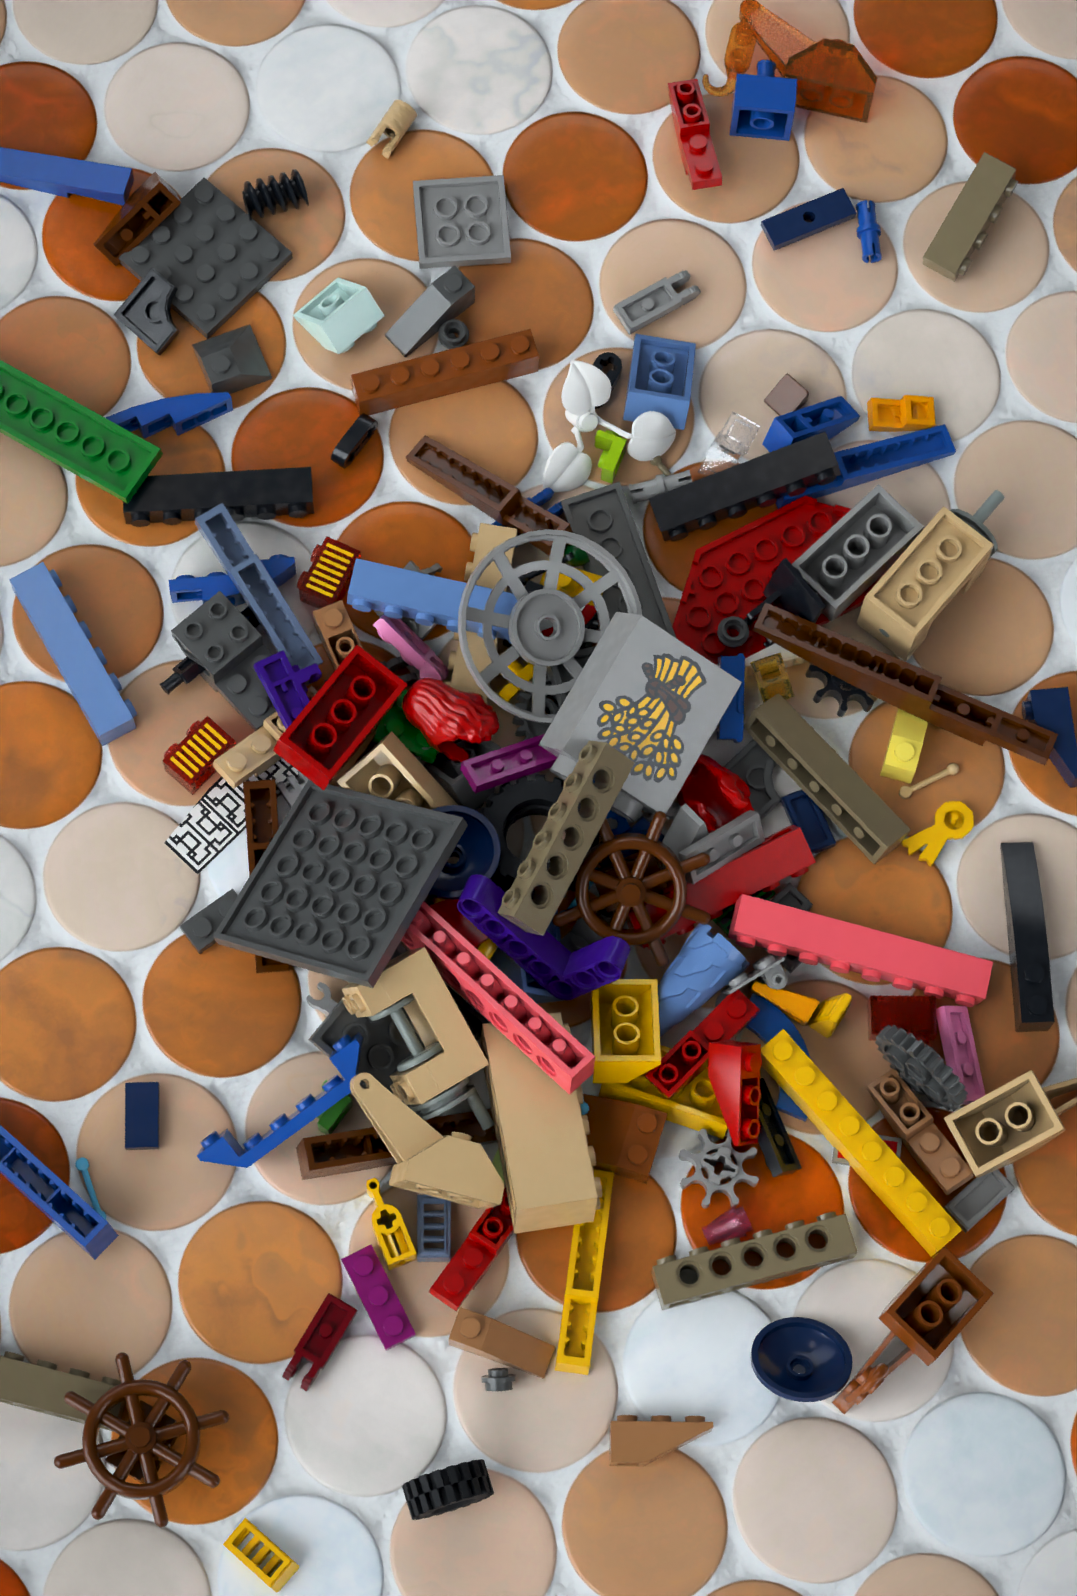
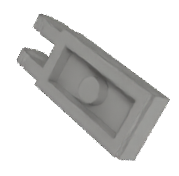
M682 271L668 279L665 277L614 306V313L629 335L678 309L681 305L689 303L700 294L701 291L696 285L678 294L676 293L675 289L684 285L691 276L688 271Z

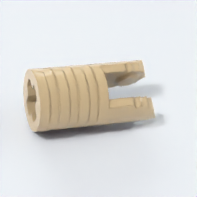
M395 100L366 143L371 147L376 145L382 133L390 137L391 140L385 145L382 155L388 159L417 117L416 111L406 102Z

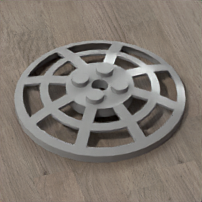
M545 529L530 531L512 537L493 548L479 562L470 575L462 593L458 611V635L466 666L476 684L489 699L503 710L519 718L537 723H552L556 714H545V695L562 694L571 690L583 669L573 656L578 652L583 641L598 643L610 623L609 612L601 593L617 583L623 594L628 613L642 615L641 604L635 586L615 557L602 546L582 535L564 530ZM553 541L549 560L532 561L513 569L505 555V552L509 549L527 542ZM566 544L576 546L589 553L602 563L609 572L593 583L578 569L562 563ZM494 561L502 578L491 591L485 604V609L468 607L469 599L477 580ZM546 570L543 589L528 593L518 577L532 571ZM559 573L575 580L584 590L574 598L556 590ZM508 586L517 599V603L512 608L510 615L495 613L494 607L498 598ZM590 601H593L598 614L599 630L585 628L584 617L580 609ZM543 619H548L553 624V633L549 637L544 636L540 631V623ZM466 620L482 623L484 644L492 663L480 673L473 662L468 648ZM492 626L508 628L512 646L500 656L493 641ZM519 656L533 664L532 683L518 677L507 666ZM563 664L573 677L570 681L562 684L546 685L547 667ZM500 673L514 686L532 693V712L507 702L495 693L488 683Z

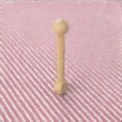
M950 763L947 769L911 787L902 786L899 790V796L905 800L909 799L913 792L949 774L956 775L959 772V766L956 763Z

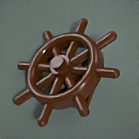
M662 811L654 814L646 835L638 833L614 835L607 818H605L598 832L602 841L588 852L576 873L575 898L577 906L554 915L552 922L556 927H561L583 918L589 928L602 938L609 936L619 937L625 940L629 946L648 943L657 965L665 967L669 963V958L660 938L674 927L679 918L682 916L703 925L711 921V916L708 912L686 904L687 882L685 876L686 873L707 865L710 862V856L702 852L680 862L675 853L658 840L667 819L666 814ZM626 849L640 850L627 857H623L621 850ZM609 855L612 863L595 869ZM658 859L666 866V868L662 869ZM670 880L673 881L674 886L673 898L662 895L664 894L663 889L668 888L667 881ZM589 881L594 882L600 895L591 900L588 890ZM644 902L667 911L660 919L653 923ZM606 908L607 913L615 910L611 923L606 922L596 911ZM631 908L641 927L639 929H623Z
M121 1352L115 1358L121 1384L103 1394L95 1404L73 1391L65 1394L64 1401L66 1404L87 1415L82 1435L83 1448L56 1456L54 1465L59 1469L86 1462L94 1477L105 1487L91 1511L94 1519H102L116 1495L133 1500L149 1499L155 1524L162 1528L168 1524V1515L163 1495L176 1489L189 1475L211 1488L219 1485V1476L196 1462L201 1448V1430L225 1424L229 1420V1414L225 1410L196 1416L189 1402L178 1392L191 1371V1363L189 1361H180L167 1384L154 1380H134L129 1356ZM138 1396H153L158 1399L152 1407L142 1400L139 1401ZM124 1400L129 1414L128 1422L109 1412ZM170 1405L178 1411L183 1421L177 1422L165 1414ZM101 1424L120 1435L118 1439L98 1444ZM186 1434V1445L182 1455L173 1450L172 1446L178 1436ZM107 1456L105 1461L116 1468L113 1475L104 1466L101 1460L102 1457ZM159 1458L175 1467L168 1475L161 1479H158L157 1474L162 1464L158 1460ZM130 1476L142 1484L128 1483L125 1480Z

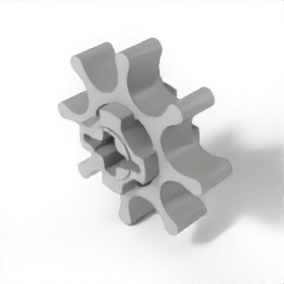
M701 1129L698 1138L703 1143V1151L699 1154H691L682 1149L679 1153L680 1160L689 1161L695 1168L694 1175L683 1178L680 1182V1187L686 1189L691 1184L703 1186L706 1196L702 1200L701 1206L704 1209L709 1207L711 1196L718 1192L727 1195L730 1206L736 1208L739 1204V1198L734 1193V1186L740 1182L747 1183L751 1187H756L759 1178L746 1174L742 1168V1163L745 1160L756 1157L757 1149L752 1147L747 1152L739 1153L732 1148V1138L729 1130L726 1141L721 1144H715L709 1140L706 1129ZM717 1162L723 1163V1170L720 1175L714 1173L713 1166Z

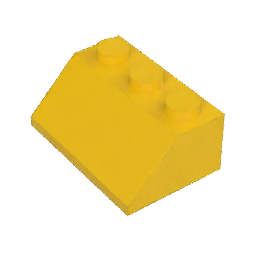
M618 979L591 991L592 1054L595 1056L593 1083H628L661 1065L658 980Z

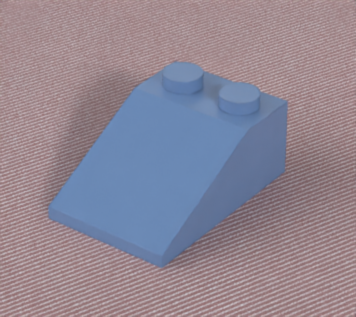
M635 334L623 420L634 422L644 412L657 411L665 415L675 429L684 430L691 398L696 343Z

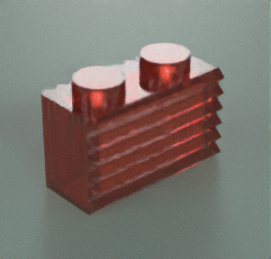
M870 996L867 1002L869 1041H876L875 1037L888 1024L890 1026L895 1025L898 1029L903 1028L907 1034L912 1033L916 1040H922L924 1044L929 1045V1041H934L937 1036L936 996Z

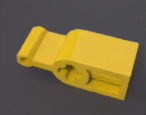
M376 1178L367 1180V1194L373 1198L377 1207L372 1214V1227L389 1271L417 1260V1253L401 1213L393 1205H384L380 1195V1184ZM387 1215L389 1220L394 1219L392 1227L387 1229L384 1224L380 1225L382 1223L381 1217ZM393 1238H394L395 1241H396V1244H397V1246H398V1249H399L401 1255H399L398 1252H397V1249H396L395 1244H394V1242H393Z

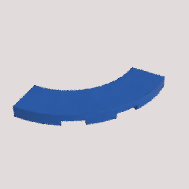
M753 993L750 1001L760 1011L746 1028L755 1033L765 1044L784 1029L810 1058L801 1034L790 1019L775 1005ZM780 1087L776 1104L777 1110L806 1122L807 1116Z

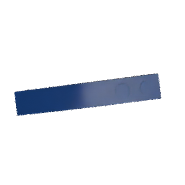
M0 1125V1173L96 1260L119 1235L99 1213Z

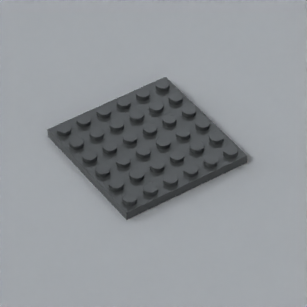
M308 780L213 938L218 944L374 988L468 824L463 817L342 787L328 785L325 790H322L311 780Z

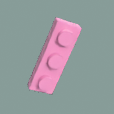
M942 1006L935 1009L946 1065L953 1069L952 1073L960 1077L959 1082L965 1086L964 1090L968 1094L966 1095L967 1099L962 1104L968 1105L985 1096L967 1006Z

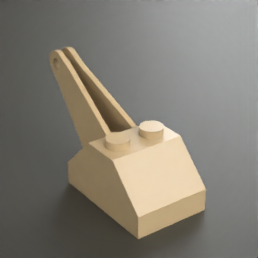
M1030 1070L944 1117L975 1177L979 1178L1010 1165L1040 1149L1063 1133L1066 1129L1058 1116L1076 1106L1077 1097L1056 1109L1053 1108L1049 1099L1077 1090V1078L1042 1088L1034 1071Z
M363 1072L351 1079L350 1090L397 1163L392 1168L389 1181L390 1186L482 1210L501 1205L505 1184L482 1145L471 1141L472 1136L460 1132H452L451 1136L444 1135L443 1137L370 1073ZM361 1081L365 1082V1084H366V1088H365V1089H362V1088H361V1086H360V1082H361Z

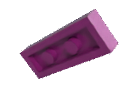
M545 734L462 761L460 769L474 793L476 794L523 776L551 768L557 756L539 746Z
M372 1244L341 1259L385 1350L387 1351L415 1337L416 1333Z

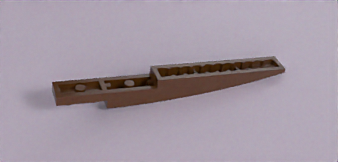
M766 602L754 625L753 630L793 654L924 721L980 746H983L986 740L1045 765L1048 761L1058 736L1057 733L941 685L942 677Z

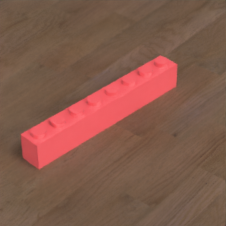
M742 894L736 901L728 938L736 940L735 943L742 947L754 948L756 945L767 948V952L775 956L784 957L786 954L799 957L798 960L805 964L817 965L819 962L830 965V969L838 973H849V971L860 973L861 978L868 981L880 982L881 979L893 982L892 986L901 990H911L912 988L923 990L924 995L936 999H942L943 996L955 999L956 1004L967 1007H974V1004L978 1005L986 999L993 961Z

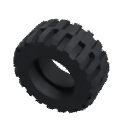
M536 774L535 780L528 781L527 776L518 778L516 784L512 786L510 782L501 785L499 793L492 792L486 799V807L481 808L480 813L494 826L501 846L499 867L491 880L497 886H500L505 893L511 888L517 876L518 867L523 862L508 849L506 841L508 829L517 820L526 816L542 815L548 817L549 809L557 802L563 790L564 780L554 777L553 782L545 781V775ZM579 802V804H578V812L580 811V808H581V803H580V802ZM597 833L588 852L599 843V833ZM550 862L547 863V870L550 867ZM576 875L567 891L575 892ZM533 889L531 894L532 899L535 895V889Z

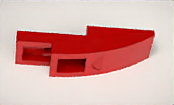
M698 79L668 83L671 110L685 174L689 176L692 190L722 186V174L710 135V122Z
M739 989L732 994H728L693 1031L690 1030L661 1059V1065L650 1070L645 1075V1078L670 1099L708 1067L709 1043L736 1040L737 1035L756 1017L760 1009Z
M506 1186L501 1205L485 1210L469 1232L467 1239L429 1290L431 1295L456 1312L470 1292L478 1285L514 1233Z

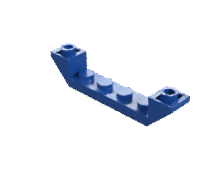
M358 1032L352 1038L346 1034L332 1045L335 1050L329 1059L341 1073L342 1078L338 1074L333 1076L322 1085L324 1091L315 1098L312 1094H309L295 1105L298 1110L289 1117L283 1113L269 1124L271 1130L263 1136L259 1133L251 1136L243 1143L244 1150L228 1129L221 1134H218L217 1131L212 1132L200 1142L203 1146L197 1154L200 1161L248 1168L351 1093L350 1081L354 1076L358 1075L363 1041L361 1034Z

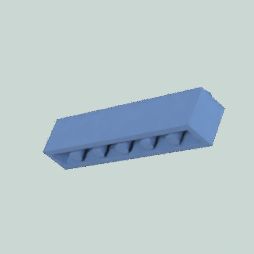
M356 558L347 595V604L352 605L358 611L370 612L372 609L384 612L383 614L389 618L401 619L403 616L415 619V622L421 625L432 626L433 624L446 626V629L458 633V611L462 593L467 583ZM475 585L468 607L484 610L493 589ZM502 592L494 607L495 613L510 615L512 608L517 603L513 593ZM466 620V631L477 633L479 637L483 638L482 623ZM492 626L493 640L497 637L509 640L508 642L511 644L508 628Z
M41 562L9 579L16 597L101 745L104 746L136 729L134 717L137 716V712L129 699L123 701L118 692L122 690L120 682L114 673L108 675L103 665L107 664L106 658L99 647L93 649L88 639L92 638V635L84 621L78 623L73 613L77 612V609L69 595L63 597L59 587L62 586V583L55 570L48 571L44 562Z

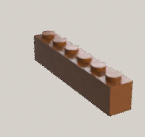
M531 329L352 374V392L359 415L363 413L372 415L538 372L539 354Z

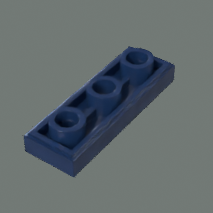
M841 188L761 221V227L775 251L856 218L857 212L844 188Z

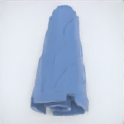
M697 924L658 984L660 1038L675 1024L677 1025L693 1011L704 1005L720 989L728 985L730 980L740 975L750 965L746 958L719 932L713 935L710 932L712 927L708 924Z

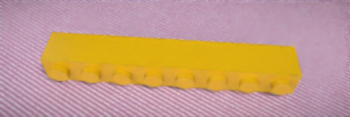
M784 1029L761 1048V1066L804 1112L831 1145L843 1155L855 1172L931 1257L962 1231L961 1227Z

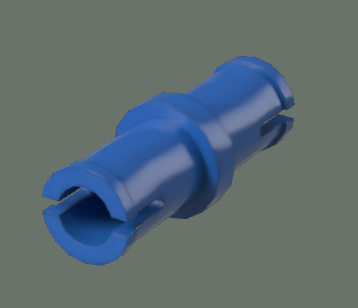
M867 200L856 204L859 223L856 232L857 237L861 239L862 260L868 263V256H870L871 263H875L882 259L879 243L881 227L877 224L875 203L869 201V208H867Z

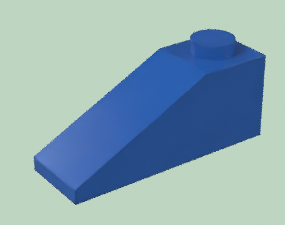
M838 396L775 417L762 445L769 452L825 431L830 440L857 422L860 415L842 396Z

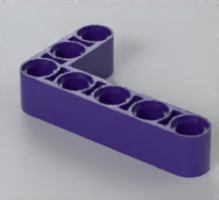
M478 874L471 875L467 879L457 903L458 910L554 997L561 1000H572L621 977L631 950L625 940L609 936L571 953L547 930L543 936L528 933L499 915L497 912L502 905V898L505 892L491 879Z

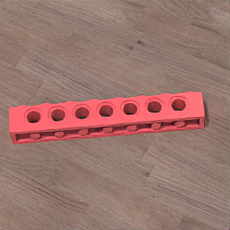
M423 902L401 941L409 949L425 947L442 979L570 1095L593 1074L595 1056L426 902Z

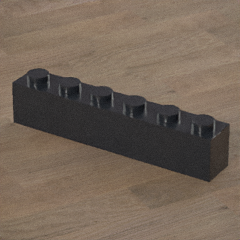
M825 431L649 498V502L664 541H679L687 537L689 532L697 529H711L718 524V521L726 518L736 519L742 517L747 513V510L758 506L760 508L771 506L776 503L777 499L787 495L790 497L800 495L806 491V488L815 484H829L841 473Z
M311 467L147 476L127 504L123 501L126 524H132L136 527H145L150 525V523L163 522L166 525H177L182 521H195V518L222 502L234 522L241 521L246 517H258L262 520H269L276 516L289 515L292 518H302L307 516V514H314Z

